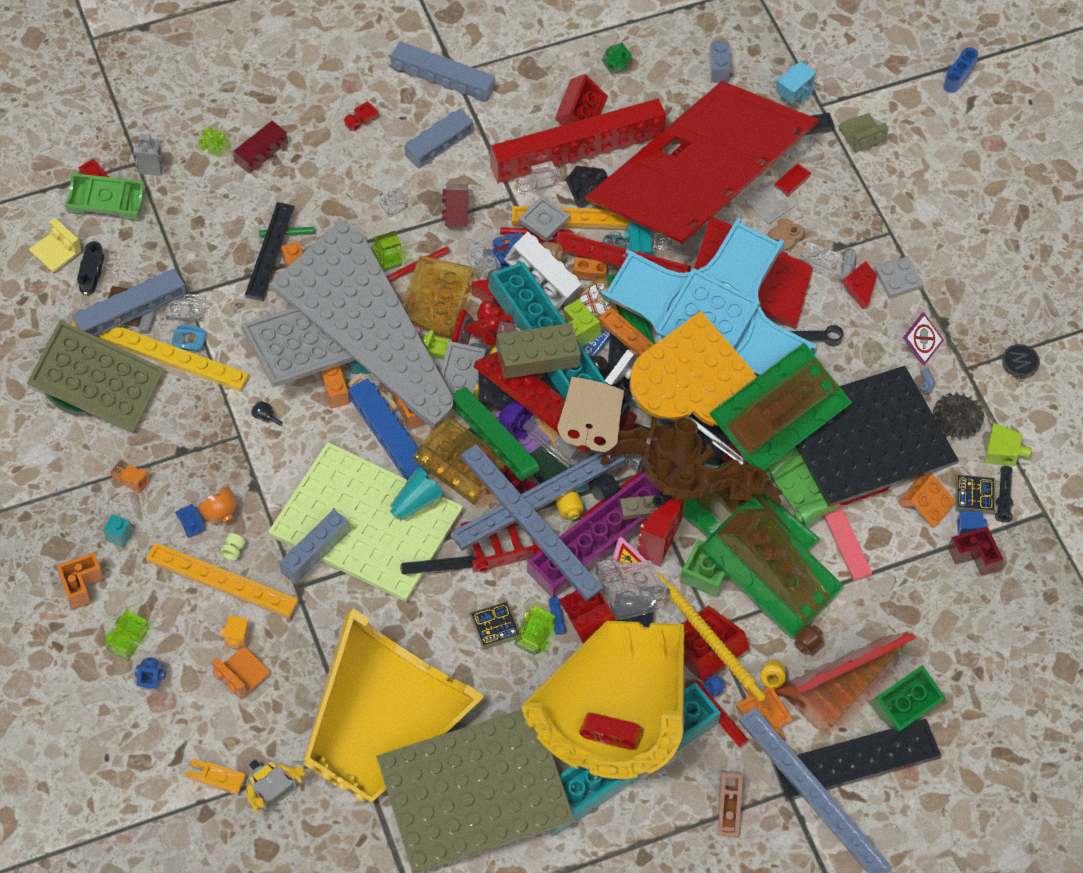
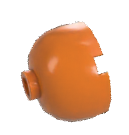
M230 487L220 489V494L215 496L212 494L198 506V512L206 521L215 524L220 522L226 524L234 518L232 514L236 511L237 500Z

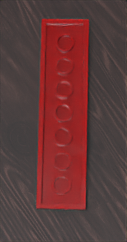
M497 352L475 361L473 367L559 434L557 427L566 399L534 374L504 379ZM591 424L585 425L588 430L593 428ZM568 431L570 438H579L580 434L578 431ZM600 436L594 438V442L597 445L606 441ZM585 445L575 446L581 452H585L590 449L588 446Z

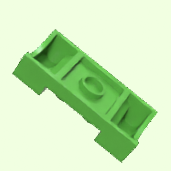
M71 173L70 192L65 202V208L70 213L85 214L88 211L120 215L123 219L139 220L145 185L143 181Z
M796 446L764 470L768 479L771 478L776 487L782 490V495L795 512L794 515L799 523L802 522L806 527L809 528L823 515L839 510V504L828 507Z

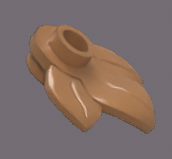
M780 219L777 221L778 226L773 227L767 234L768 237L778 240V242L781 239L784 240V250L793 247L796 241L801 240L804 235V229L801 225L794 224L789 219Z

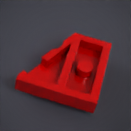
M865 261L841 280L842 284L862 309L869 304L877 274L868 262Z

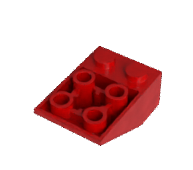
M577 590L559 599L583 644L606 621H616L600 592L587 602Z

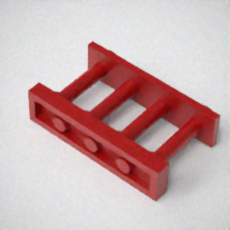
M471 521L460 523V527L468 524ZM514 522L503 528L508 530L514 550L503 553L496 532L490 535L495 555L484 557L480 543L477 542L472 545L476 560H472L473 573H482L491 568L527 560L540 552L541 549L533 540L532 546L522 548L515 528L519 524Z

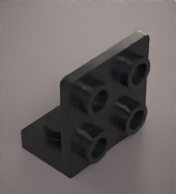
M576 166L565 180L577 206L584 208L589 202L586 200V196L606 180L608 176L606 171L601 168Z

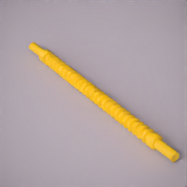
M661 573L655 574L656 580L663 587V592L674 602V605L677 606L685 618L688 619L691 625L694 626L697 632L718 654V657L724 661V664L730 668V671L733 672L742 685L749 689L759 701L764 700L765 695L755 684V679L738 662V659L732 655V652L729 651L702 617L696 613V610L690 606V603L687 602L679 590L672 583H669Z

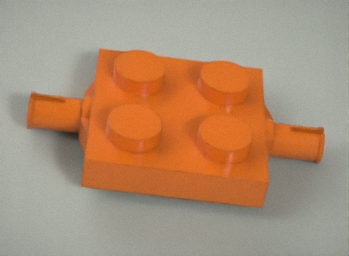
M743 686L748 697L736 704V708L743 717L756 707L785 741L786 737L780 729L791 723L793 719L774 689L766 688L762 690L765 698L759 701L749 689Z

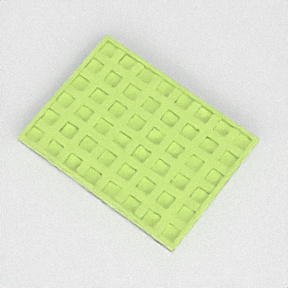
M327 442L268 531V535L294 548L335 509L349 520L350 532L320 561L407 602L424 572L402 574L400 571L401 563L432 560L463 511V506L442 497L440 500L402 520L399 518L397 520L390 512L392 509L390 505L407 482V479Z

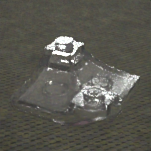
M613 558L596 562V575L603 587L602 594L616 621L656 611L669 601L670 589L666 583H662L651 560L624 563L618 562Z

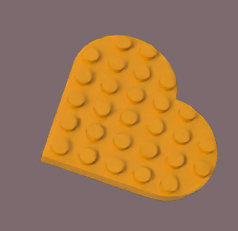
M700 311L638 357L631 369L629 385L635 402L642 410L653 417L678 420L693 413L702 422L711 426H718L709 413L757 378V376Z

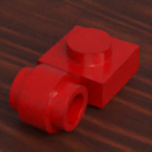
M366 101L354 109V115L348 114L344 118L345 126L349 130L356 131L361 126L360 121L366 125L377 118L379 112Z

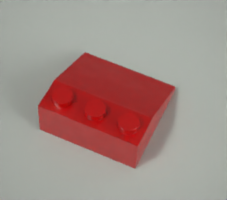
M674 496L651 513L647 521L643 520L639 530L641 533L638 538L640 542L637 550L649 563L661 567L681 524L685 499L676 500Z
M709 605L698 612L699 616L702 617L735 658L749 650L745 631ZM686 620L682 623L684 624V665L692 674L701 681H704L726 665L694 626Z

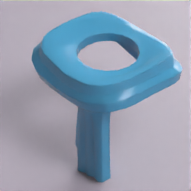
M182 324L177 326L176 330L173 329V346L196 352L203 348L206 339L205 330L189 324ZM185 334H194L197 338L196 342L185 343Z

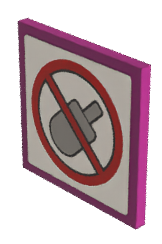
M924 312L903 337L922 365L927 363L944 341Z

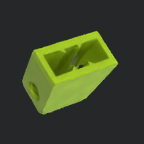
M994 423L990 432L984 463L1014 466L1018 456L1029 458L1032 448L1021 445L1023 437L1021 433Z

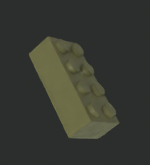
M572 323L497 334L496 349L504 379L579 367L581 353Z

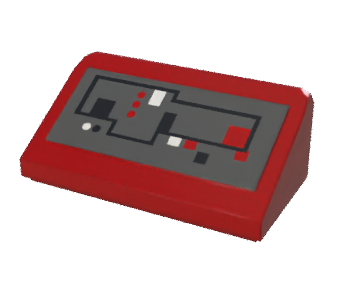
M465 309L460 311L452 342L468 345L471 334L467 333L464 327L466 324L472 325L475 321Z

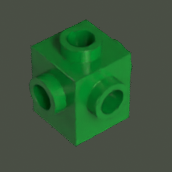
M621 42L607 48L601 61L611 72L622 71L627 67L632 54Z

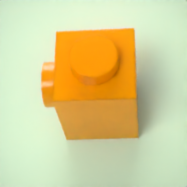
M228 615L226 626H223L221 630V638H224L225 646L232 649L246 646L250 628L248 618Z

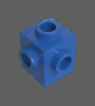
M153 657L143 659L136 666V686L157 689L161 681L165 680L166 669H163L164 661H158L157 658Z

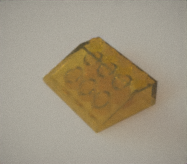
M420 255L402 305L412 324L428 332L433 330L436 336L452 339L460 311L465 307L472 287V281H474L473 267Z
M450 416L420 444L412 459L473 505L478 503L487 493L488 489L463 462L461 454L477 444L500 471L505 465L483 440Z

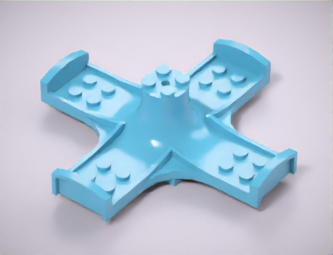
M737 218L713 259L706 266L698 270L693 268L691 272L678 273L665 269L627 249L626 260L607 292L603 290L601 293L604 301L608 303L613 302L651 323L658 335V342L701 311L750 366L757 377L804 342L814 355L817 353V345L776 325L765 316L760 307L758 293L761 284L778 255L783 252L785 248L784 240L781 239L778 242L742 224L740 218ZM632 397L633 405L641 409ZM661 417L657 418L665 423H675L677 421Z

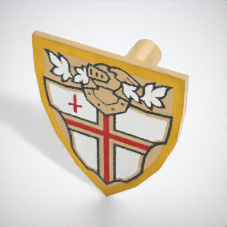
M606 278L589 284L576 299H579L595 317H600L610 307L618 312L615 303H608L602 298V291L607 292L609 288Z

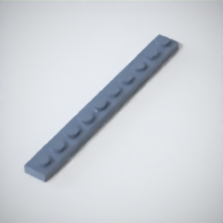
M477 444L461 454L463 462L586 602L602 591L603 587Z
M599 452L521 495L536 511L623 464L625 458L623 455L612 458L607 464L601 465L600 462L604 453ZM501 505L451 532V537L460 550L463 551L516 521Z
M756 707L740 718L738 722L867 873H887L891 870V865Z

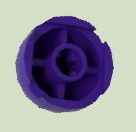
M513 401L500 411L499 422L516 440L518 438L524 439L534 426L532 421L534 414L519 402Z

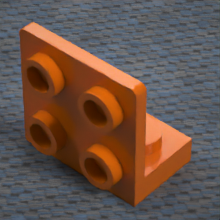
M932 473L919 476L898 503L902 508L915 507L933 528L937 526L956 501Z

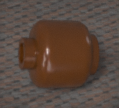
M804 625L794 635L795 642L793 644L804 655L806 653L813 654L824 642L821 636L823 632L816 625L813 627Z

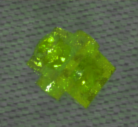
M210 126L203 129L202 134L198 135L200 139L198 141L199 146L205 152L214 154L221 151L222 147L227 145L225 135L219 128H212Z

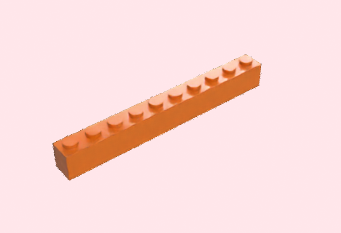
M299 242L281 246L286 268L303 254ZM340 366L319 372L330 408L349 405L348 390Z

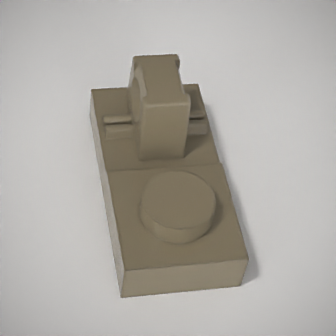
M655 495L620 499L623 520L649 517L651 513L659 508L652 502Z

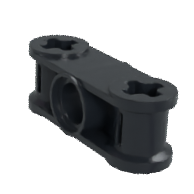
M96 241L89 242L86 245L77 276L79 291L85 296L92 295L95 292L102 271L104 254L102 253V245Z

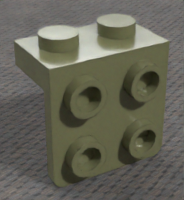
M868 113L842 122L839 125V129L854 152L886 141L889 129L886 123L877 125Z

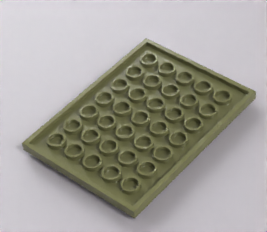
M522 709L376 756L412 873H420L574 823L552 753L537 739L538 733L533 727H529Z

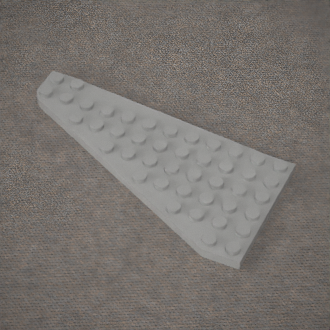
M340 220L269 283L268 288L302 312L404 401L406 407L431 427L435 428L451 412L453 397L366 239L345 222Z

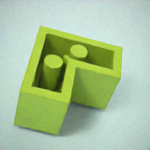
M579 299L563 308L565 322L573 324L576 339L582 347L602 336L600 321Z

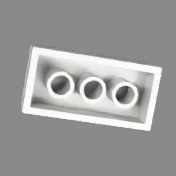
M529 232L513 245L504 258L510 266L524 262L556 310L565 304L581 285L578 278L571 274L562 262L557 261L552 256L550 250L544 248L538 239Z

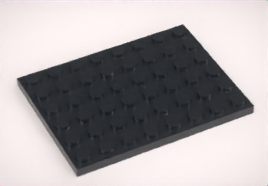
M906 366L841 385L840 388L852 403L796 445L828 507L955 465L959 461Z

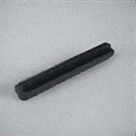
M464 556L404 562L400 565V571L402 574L470 568L472 567V560H476V557Z

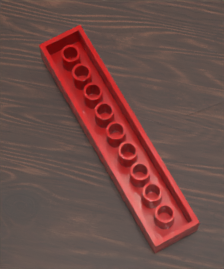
M659 98L490 145V168L498 184L536 172H543L550 168H557L564 164L575 163L585 158H592L599 154L609 153L620 148L624 149L631 145L641 144L654 139L665 129L666 113Z

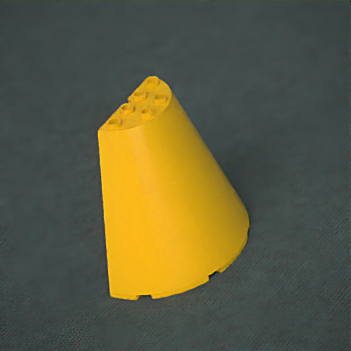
M349 608L345 614L303 757L305 760L303 764L344 791L352 790L355 792L353 796L364 802L367 799L373 802L386 790L377 755L447 733L481 701L484 695L467 684L456 679L452 680L445 673L428 665L374 629L369 623V618L354 608Z
M606 621L522 704L521 708L529 727H533L538 733L537 739L563 762L576 769L579 766L589 769L590 774L613 779L636 778L641 773L648 772L650 774L664 766L677 751L684 728V624L651 623L649 627H644L640 622ZM590 712L640 725L643 730L636 748L630 750L583 738L579 731L586 714Z

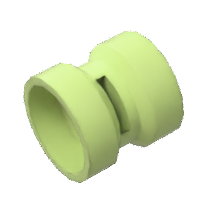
M229 533L225 539L226 543L220 549V554L227 559L237 560L240 555L239 551L244 547L246 541L237 534Z

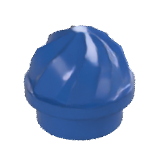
M718 675L710 676L705 681L704 687L711 696L720 695L725 688V682Z

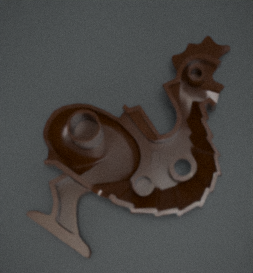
M652 416L650 431L641 426L629 431H622L619 424L617 444L612 449L602 452L604 455L600 462L601 465H605L612 458L622 455L638 454L642 456V465L646 471V476L652 481L651 485L661 490L664 495L675 496L676 500L702 498L706 494H711L717 490L722 492L729 489L730 499L750 501L752 494L764 493L776 504L781 505L779 495H782V490L775 487L772 481L766 478L765 472L759 467L740 464L734 459L717 469L703 466L714 455V450L711 449V444H708L706 451L701 455L702 439L697 432V424L690 419L683 418L675 423L668 422L663 426H658L656 417Z

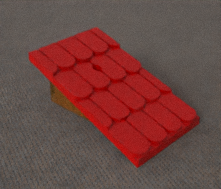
M714 217L708 221L694 269L698 270L706 266L713 259L733 225ZM783 251L778 255L762 282L758 298L760 307L765 315L796 330L813 267L806 262L787 255L788 253Z
M908 632L882 636L863 648L852 650L831 663L827 662L806 675L793 678L774 691L777 696L783 695L817 730L830 729L903 646L917 638Z

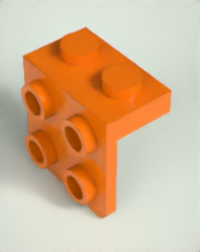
M242 647L224 663L219 658L212 662L213 675L219 681L221 680L229 692L235 694L240 700L270 674L269 670L246 647Z

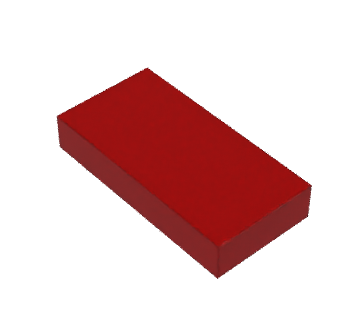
M797 163L774 184V188L786 197H789L811 176V172Z

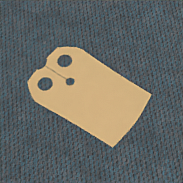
M571 377L566 401L557 427L562 439L566 443L575 446H588L594 451L606 452L612 449L618 441L624 390L598 381ZM591 424L593 428L588 430L585 425ZM568 431H578L580 434L579 438H570ZM597 436L603 437L606 440L605 445L595 444L594 438Z

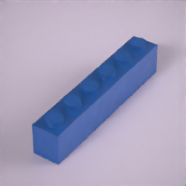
M367 378L348 388L349 399L403 478L408 480L418 467L422 468L429 475L430 463L425 456L422 457L417 443L411 441L408 430L400 425L397 414L391 412L388 408L389 404L384 397L382 398L379 395L376 384L371 383Z

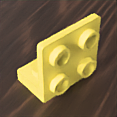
M54 217L49 221L50 234L29 249L51 272H55L81 252L79 239Z

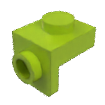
M430 330L428 336H424L423 344L430 356L444 359L449 341L452 342V340L434 336V331Z

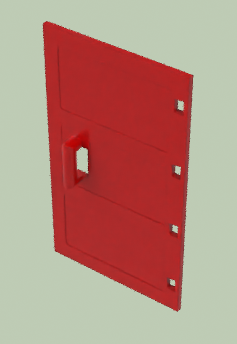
M721 81L586 196V200L683 244L818 123V119ZM675 138L680 140V146L670 155L661 151ZM763 160L767 161L763 165L760 164ZM731 191L732 193L727 196L726 193ZM693 222L697 223L693 227L690 226Z

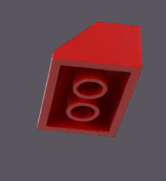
M586 74L572 78L563 96L555 120L560 125H565L600 115L608 95Z

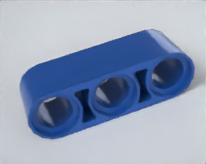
M965 48L948 70L943 85L946 92H957L975 68L978 58V51L975 48Z

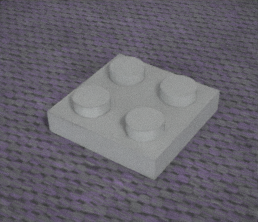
M541 196L519 217L518 222L547 242L570 220V215Z
M908 256L875 266L874 268L889 299L923 289L924 284Z

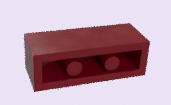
M271 120L233 151L234 162L250 174L287 145V132Z

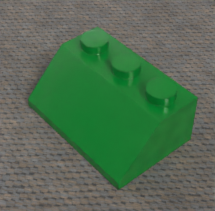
M921 665L870 700L869 704L882 721L899 732L944 701L946 697L925 667Z

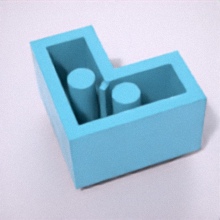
M799 61L795 66L792 65L784 76L781 75L777 79L776 93L790 103L797 101L802 104L813 93L816 72Z

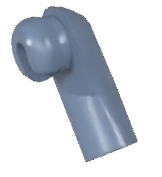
M924 368L920 371L924 379L923 383L920 384V390L922 393H929L936 382L930 370Z

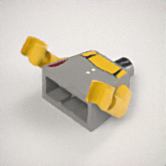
M253 760L247 767L252 772V775L248 777L249 784L246 787L247 801L253 807L255 814H258L259 808L267 812L297 789L294 779L301 783L300 777L303 775L308 776V774L301 766L294 768L281 763L275 764L273 761H269L262 766L258 760Z

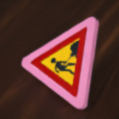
M619 537L607 576L612 578L644 567L648 564V561L623 537Z

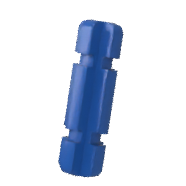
M558 597L549 598V607L551 609L555 634H564L566 629L563 622L560 600Z

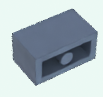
M711 42V83H720L721 81L728 83L730 74L729 42Z

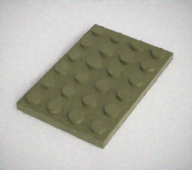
M59 320L27 384L133 433L164 368Z

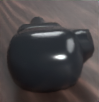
M258 401L252 407L251 415L254 418H259L266 423L271 420L279 426L282 424V421L273 416L274 411L269 403Z

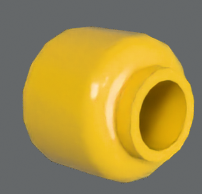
M571 491L556 499V506L562 518L575 520L583 512L584 506L577 492Z
M775 659L764 662L760 669L762 684L767 688L773 689L781 687L786 680V667L784 664Z

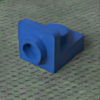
M193 504L175 511L176 517L183 526L188 538L205 531L201 516Z

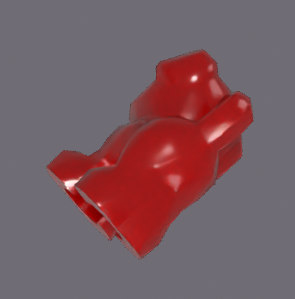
M491 301L481 302L477 311L478 320L473 322L472 325L466 324L464 327L467 333L473 334L476 339L481 340L488 346L495 345L496 337L493 336L495 333L515 332L516 330L512 316L505 313L502 307L493 305Z

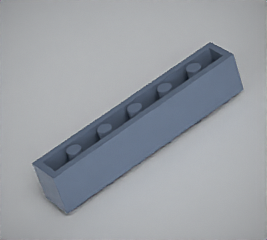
M399 41L391 54L392 68L458 91L461 94L469 95L477 100L487 102L495 88L494 75Z
M175 268L165 271L155 278L148 279L144 283L130 287L122 293L115 294L102 302L95 303L89 308L78 311L72 315L76 328L93 336H98L185 296V284Z

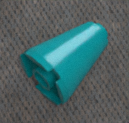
M418 467L391 503L392 509L390 512L397 520L399 518L404 520L444 497V493L432 478L430 479L422 468Z

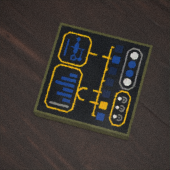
M957 474L955 477V511H983V514L994 515L995 478Z
M508 601L470 612V618L483 650L521 638Z

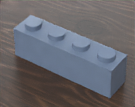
M460 108L455 112H451L446 118L436 122L434 126L424 130L416 138L409 140L405 144V156L418 169L472 134L473 121Z
M333 509L279 561L281 573L296 584L350 532L349 520Z

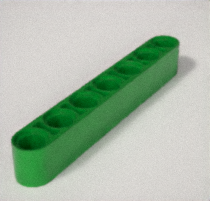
M463 387L451 394L453 397L452 408L521 481L539 472L536 460L468 388Z

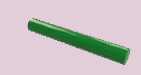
M314 226L288 228L286 236L314 234ZM259 230V237H265L267 230Z

